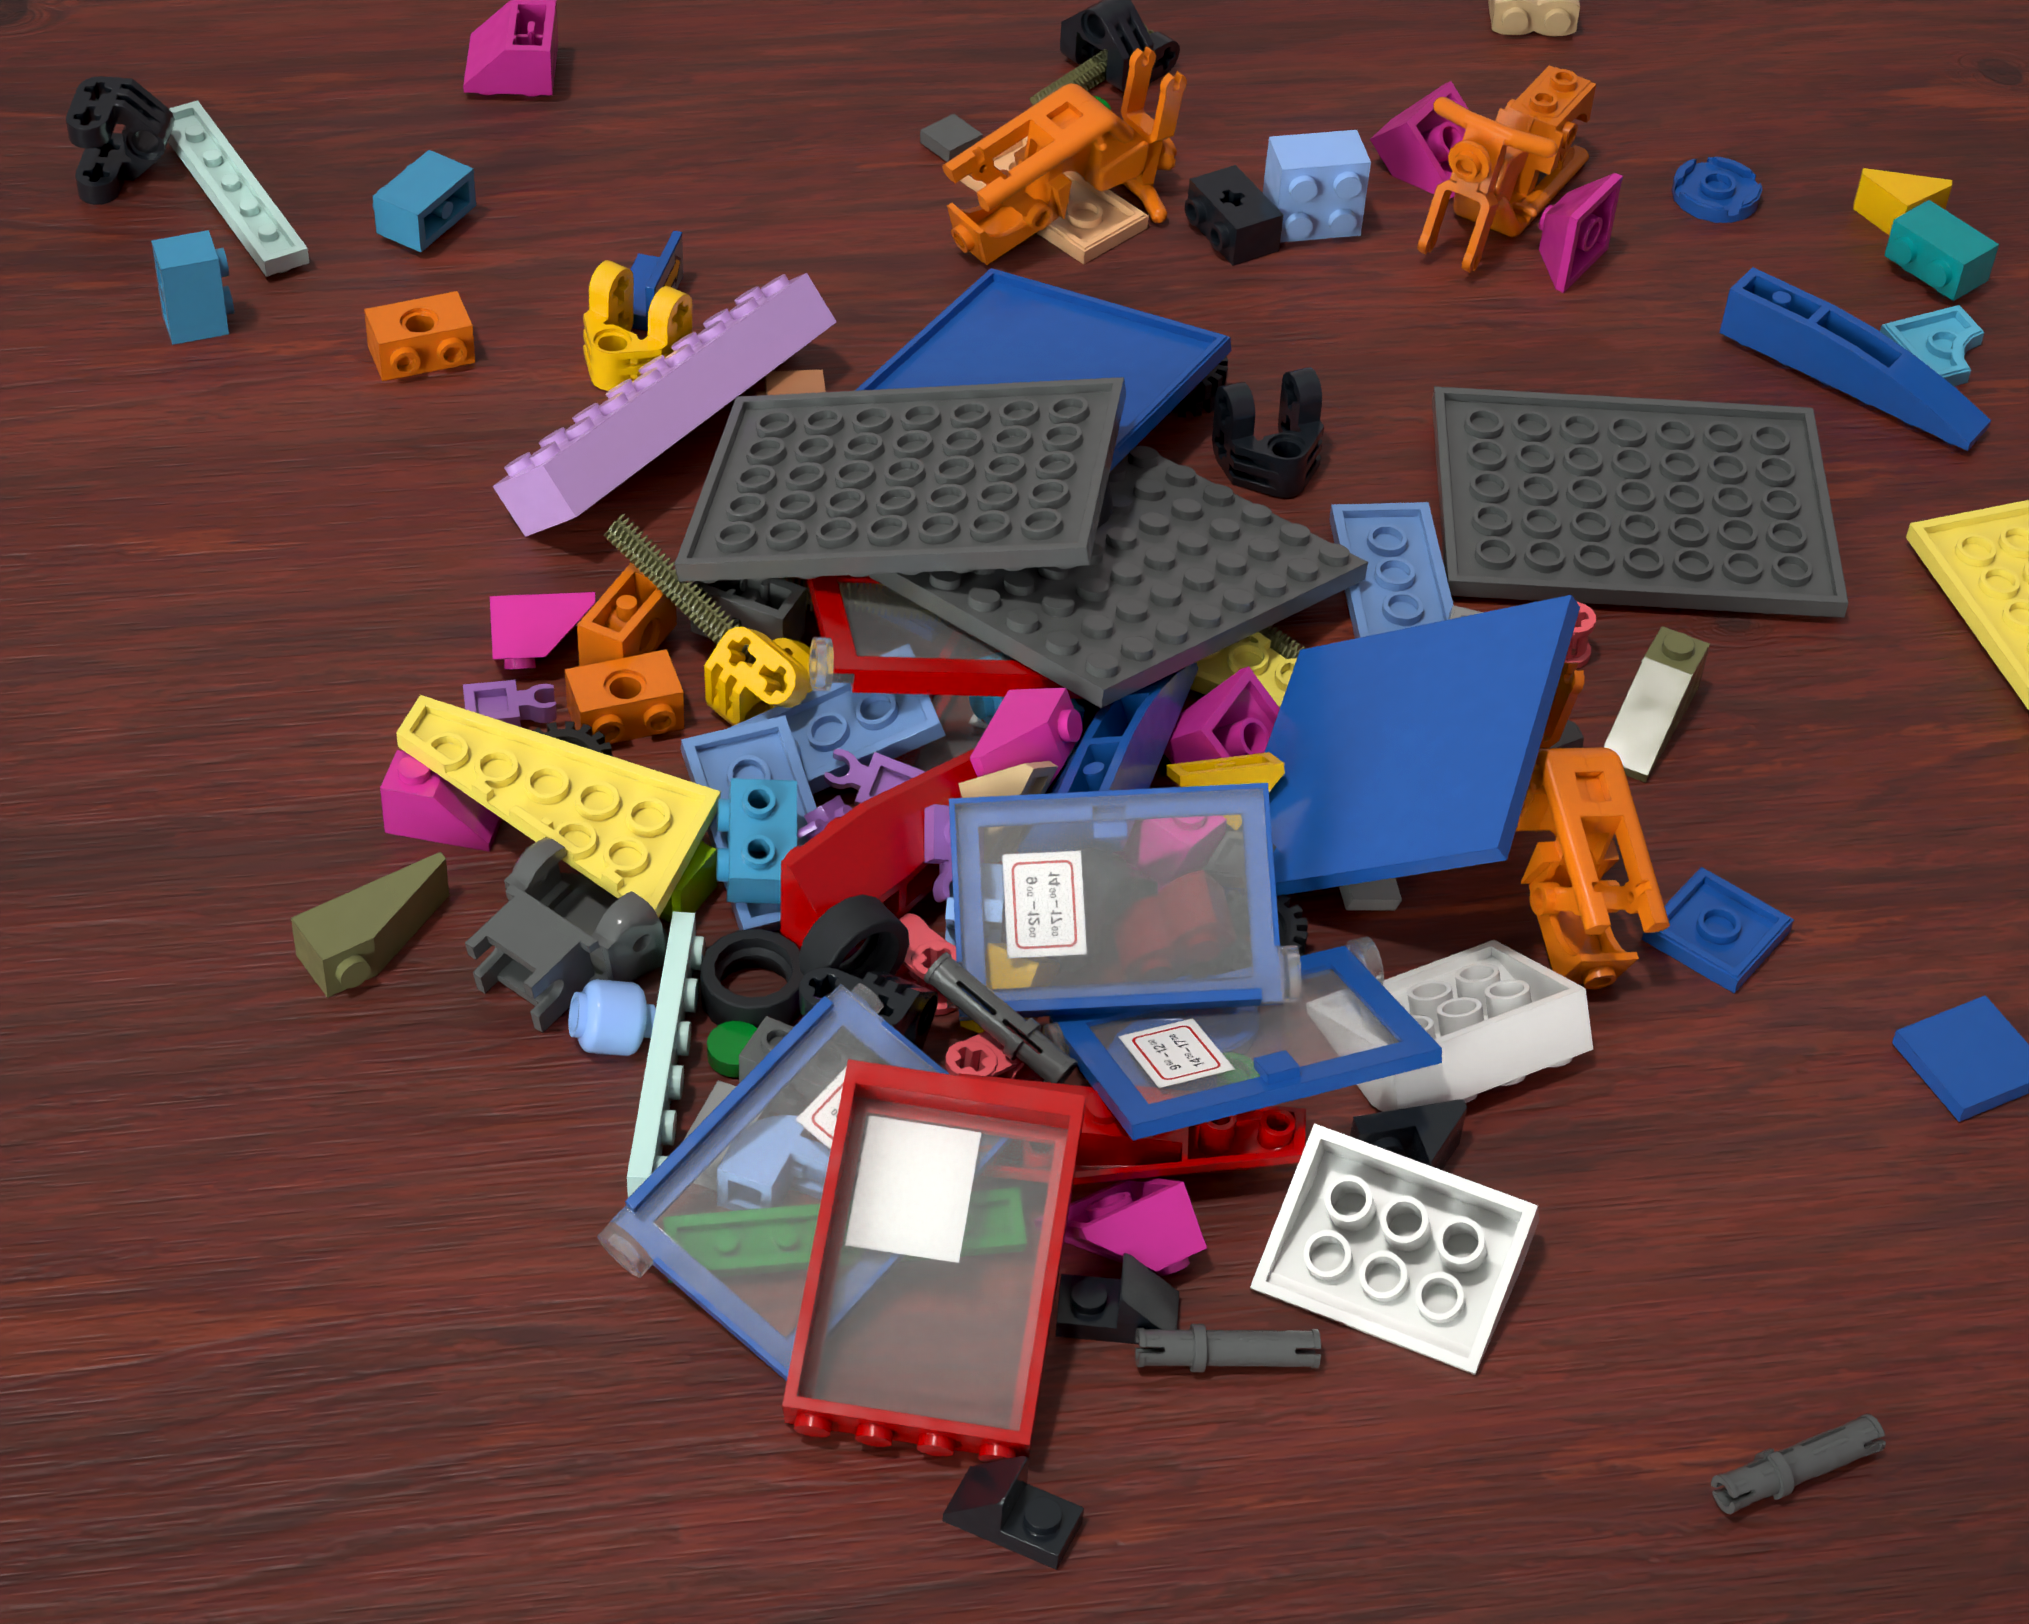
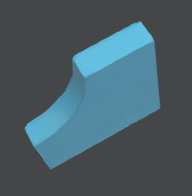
M1960 305L1882 324L1880 329L1881 333L1914 354L1953 386L1968 383L1971 369L1965 361L1964 355L1967 351L1981 345L1985 333Z

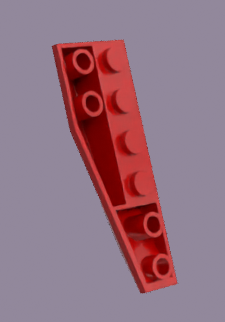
M974 749L858 804L842 817L832 819L823 831L804 845L791 849L781 861V935L794 942L801 949L803 940L813 924L829 908L846 898L862 894L876 897L898 919L903 917L933 889L934 882L939 876V864L924 863V808L933 804L949 806L950 798H962L958 783L978 778L970 761V756ZM867 938L860 941L846 955L843 961H845L847 958H849L851 955L857 952Z
M959 1073V1076L1086 1095L1084 1122L1073 1185L1168 1175L1240 1171L1299 1163L1305 1148L1306 1109L1273 1105L1132 1140L1093 1087ZM1140 1092L1148 1104L1179 1097L1176 1095ZM1013 1140L979 1177L1049 1184L1055 1146ZM993 1147L979 1148L978 1154H987Z

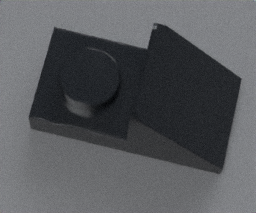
M1464 1099L1355 1116L1353 1117L1350 1137L1443 1170L1460 1144L1467 1106Z
M1127 1253L1123 1254L1121 1279L1061 1274L1055 1337L1139 1345V1343L1135 1342L1137 1328L1177 1330L1179 1291Z
M1026 1456L970 1466L945 1509L942 1521L1057 1570L1083 1522L1084 1507L1027 1484L1029 1458Z

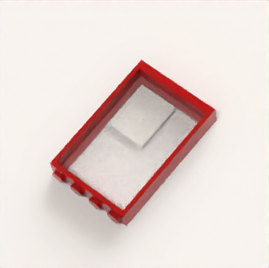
M848 1059L782 1409L785 1423L793 1424L796 1432L812 1437H828L831 1431L856 1434L855 1439L858 1442L876 1447H889L892 1445V1440L917 1444L918 1451L933 1456L948 1457L953 1455L954 1450L977 1453L979 1454L978 1459L984 1463L1019 1456H1026L1030 1459L1084 1122L1086 1095Z

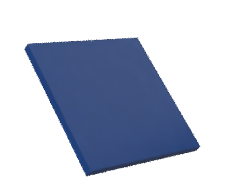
M990 268L855 391L1124 377L1126 399L1111 463V471L1231 352V337Z
M1572 595L1299 651L1265 753L1270 752L1284 762L1285 771L1284 775L1269 792L1272 843L1276 846L1273 852L1276 896L1493 863L1508 859L1580 610L1579 604ZM1242 826L1238 829L1237 833H1242ZM1221 887L1223 888L1226 902L1228 893L1235 890L1241 898L1244 897V889Z

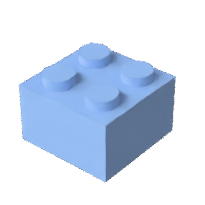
M1357 130L1269 137L1262 193L1283 214L1280 243L1361 236L1371 161Z

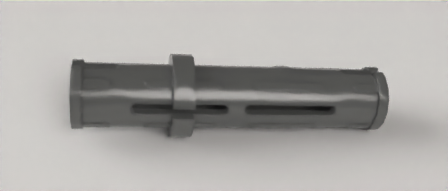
M949 953L942 954L926 972L924 981L936 988L963 1011L967 1017L1004 1046L1003 1053L1009 1059H1020L1049 1083L1063 1084L1072 1074L1078 1061L1069 1057L1040 1032L1042 1025L1033 1018L1025 1020L994 994L991 989L982 984L952 959ZM961 988H963L965 991H967L971 996H973L978 1002H980L984 1007H986V1008H987L990 1012H992L994 1015L990 1014L986 1009H984L979 1003H977L973 998H971V997H970L967 993H965ZM1029 1045L1036 1049L1040 1054L1034 1051Z
M1191 1324L1189 1330L1137 1328L1135 1334V1342L1139 1343V1347H1159L1135 1348L1137 1367L1189 1366L1191 1372H1205L1206 1366L1319 1368L1321 1354L1315 1353V1349H1321L1318 1329H1311L1310 1331L1206 1330L1204 1324ZM1297 1348H1315V1349H1297Z
M1864 1414L1844 1425L1803 1440L1786 1449L1774 1452V1449L1769 1448L1756 1454L1753 1462L1735 1470L1718 1474L1712 1478L1711 1486L1715 1488L1722 1485L1725 1486L1712 1491L1714 1499L1725 1513L1732 1514L1741 1508L1770 1496L1777 1500L1792 1493L1794 1486L1804 1481L1828 1473L1864 1456L1876 1454L1884 1450L1886 1441L1880 1439L1872 1442L1876 1438L1885 1436L1884 1430L1874 1416Z

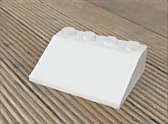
M1496 940L1380 981L1390 994L1441 1046L1442 1063L1357 1084V1086L1371 1105L1385 1112L1464 1099L1465 1103L1474 1100L1477 1094L1499 1085L1517 1084L1524 1080L1525 1075L1546 1067L1564 1066L1570 1063L1573 1057L1593 1050L1586 988ZM1353 992L1306 1009L1308 1021L1336 1058L1399 1042Z
M1314 1123L1250 1289L1476 1375L1519 1276L1540 1220L1538 1205Z

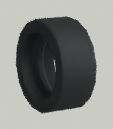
M862 894L846 898L829 908L813 924L804 938L798 956L800 972L805 975L813 969L829 967L861 979L865 977L867 972H887L895 975L904 962L910 945L908 929L876 897ZM867 938L861 948L851 958L842 963L846 955L860 941Z
M762 929L738 930L723 936L710 946L701 962L700 970L702 1007L712 1022L720 1025L729 1021H742L750 1023L756 1028L759 1027L766 1016L788 1025L794 1022L801 1015L799 984L804 976L800 972L798 958L800 949L797 945L779 933ZM762 968L774 971L787 981V984L779 991L767 996L746 997L734 994L721 985V981L729 974L741 969Z

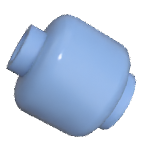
M600 979L592 980L585 985L582 992H575L572 996L568 1019L569 1033L571 1037L578 1038L579 1045L585 1052L629 1056L637 1052L643 1038H651L656 1008L654 1004H647L643 989L636 983Z

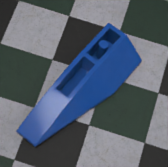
M1754 267L1730 288L1719 333L1737 341L1739 344L1761 352L1785 366H1790L1825 385L1847 393L1867 405L1874 406L1909 425H1914L1943 439L1948 444L1958 446L1966 451L1989 428L1991 419L1951 383L1895 341L1839 307Z
M1197 662L1100 708L1081 741L1069 755L1045 794L1149 789L1197 674ZM1126 821L1127 840L1135 821ZM1093 823L1028 826L1017 852L1018 855L1082 852L1086 849H1096L1113 854L1123 852L1127 841L1094 842Z

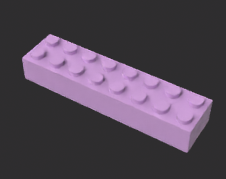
M805 273L788 280L786 275L783 274L764 285L761 289L759 286H756L743 293L734 300L737 306L728 311L726 308L703 322L705 329L700 333L692 332L671 346L674 352L666 358L664 355H661L639 369L641 376L633 382L631 379H627L606 393L608 400L600 406L598 403L590 405L572 418L575 424L566 430L562 427L543 438L539 442L541 449L532 455L530 452H527L506 465L504 469L508 475L496 483L493 488L524 536H529L579 516L834 325L837 321L809 275Z

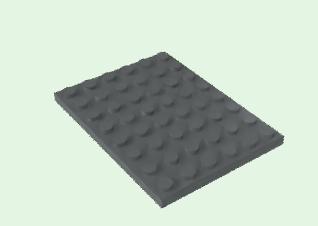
M1124 377L736 397L674 564L678 581L713 583L719 580L749 579L751 581H764L769 578L784 577L814 579L820 576L834 575L865 577L870 574L883 573L916 575L921 572L933 571L967 573L983 569L1018 571L1032 567L1070 569L1076 566L1089 565L1126 399Z
M1434 386L1432 411L1443 563L1451 596L1542 601L1572 595L1576 602L1815 617H1845L1848 597L1813 408Z
M1140 445L1135 446L1109 472L1114 510L1109 520L1097 529L1089 565L1076 566L1070 569L1032 567L1018 571L983 569L967 573L933 571L921 572L916 575H904L901 573L869 575L870 578L1087 701L1103 708L1365 580L1368 562L1351 554L1345 546L1330 543L1310 533L1306 526L1291 523L1273 514L1268 507L1252 503L1234 494L1231 488L1215 484L1197 475L1192 468L1178 465L1160 456L1155 449Z

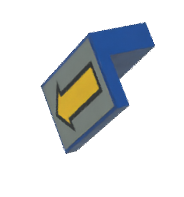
M673 230L660 257L638 253L630 269L634 277L633 329L648 331L649 307L660 288L664 286H670L674 289L678 288L683 278L682 232Z

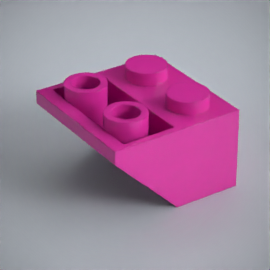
M510 0L471 33L463 84L464 93H479L482 95L523 94L529 97L553 94L558 52L556 0Z

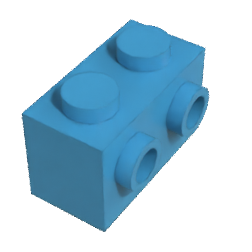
M428 150L373 195L376 233L418 252H422L476 206L474 168Z
M209 230L151 240L162 315L172 345L228 335L227 315L234 314V305L229 286H222L221 277L229 276V267L224 248L215 249Z
M731 778L728 799L718 798L717 831L727 832V848L717 849L716 881L727 882L726 902L781 904V861L791 849L797 846V781Z

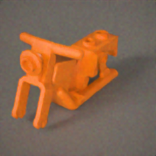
M1147 46L1144 52L1137 48L1129 60L1130 67L1121 106L1123 120L1083 87L1070 83L1062 86L943 164L944 173L954 184L969 175L974 180L982 181L987 185L977 191L979 206L959 209L953 203L947 205L952 225L951 235L956 245L965 253L970 251L982 263L988 265L1036 232L1045 229L1059 216L1064 220L1072 180L1063 174L1066 171L1076 172L1086 182L1101 192L1120 184L1124 185L1142 201L1154 223L1164 222L1167 218V210L1153 185L1157 170L1170 171L1175 167L1174 157L1177 155V150L1170 137H1173L1175 133L1182 96L1187 85L1186 77L1177 71L1175 77L1168 73L1163 78L1160 84V96L1155 119H1152L1145 113L1144 106L1156 54ZM1028 136L1027 144L1014 153L1016 162L1014 168L1008 171L1005 169L999 170L994 166L993 159Z
M1549 65L1516 100L1511 99L1505 109L1499 108L1495 121L1474 113L1446 97L1437 98L1433 103L1434 111L1438 115L1466 129L1463 140L1456 143L1448 154L1452 174L1449 180L1437 185L1422 234L1418 241V252L1427 254V252L1431 253L1452 191L1455 192L1453 201L1454 213L1475 222L1469 245L1462 261V270L1471 273V270H1476L1482 258L1490 229L1510 237L1520 235L1588 161L1589 154L1586 149L1577 145L1571 147L1578 130V125L1572 123L1575 118L1586 123L1590 120L1596 83L1577 76L1570 70L1559 69ZM1540 171L1546 173L1547 175L1536 186Z
M1565 662L1516 831H1551L1556 836V840L1553 842L1537 843L1521 884H1529L1530 906L1538 917L1552 971L1577 984H1584L1586 989H1599L1614 983L1621 974L1639 959L1637 952H1626L1621 948L1610 927L1611 922L1608 913L1625 910L1629 914H1639L1644 933L1663 931L1670 926L1619 755L1612 749L1603 747L1550 748L1559 742L1578 694L1584 686V670L1576 671L1578 666L1576 662ZM1614 834L1616 835L1629 879L1624 886H1620L1616 880H1601L1602 876L1620 860L1615 842L1612 840Z

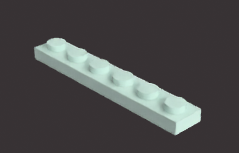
M199 101L169 108L175 119L168 141L265 276L283 273L292 268L308 264L309 254L307 246Z
M673 911L627 1172L628 1198L667 1159L668 1156H662L663 1145H674L677 1111L669 1109L671 1099L681 1100L684 1066L677 1065L679 1055H689L691 1022L684 1020L686 1012H696L699 982L698 979L692 978L693 969L700 970V965L705 955V937L696 936L695 913Z

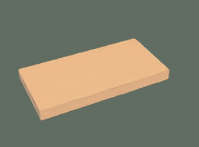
M1028 136L993 159L994 166L999 170L1005 169L1008 171L1016 166L1014 153L1027 144ZM1066 171L1063 174L1072 180L1065 219L1063 220L1059 216L1045 229L1036 233L1084 265L1147 229L1149 216L1111 190L1098 191L1076 172ZM969 175L960 180L975 192L987 186L982 181H976Z

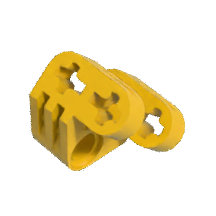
M610 260L602 262L592 275L589 286V310L583 314L585 326L583 330L585 341L583 349L593 384L599 389L609 391L627 379H631L633 382L641 376L639 369L661 355H664L666 358L674 352L671 346L681 338L692 333L693 304L690 295L670 286L660 288L649 307L648 336L640 340L637 334L631 332L634 305L633 272L629 268Z
M735 627L725 633L704 665L705 700L710 708L734 726L777 706L783 708L797 706L806 698L807 693L816 690L814 686L817 682L827 685L843 678L844 675L833 673V666L807 645L799 641L787 638H777L772 641L768 636L757 630ZM745 644L749 645V653L756 658L754 664L745 662L746 656L741 652Z

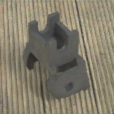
M547 837L530 845L520 855L512 873L504 880L505 892L509 902L465 942L468 955L475 960L492 945L495 946L494 951L473 971L477 989L486 994L499 981L535 1005L530 1013L534 1028L541 1033L570 1007L573 994L575 992H582L585 985L590 981L600 979L633 982L664 965L668 936L655 910L636 893L630 891L618 899L582 874L560 873L558 862L567 855L566 849L555 840Z

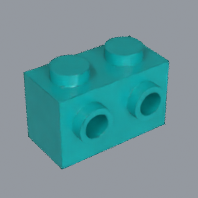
M1928 200L1894 219L1884 256L1901 266L1906 272L1913 274L1936 289L1940 294L1955 301L1989 281L1999 244L1931 200Z

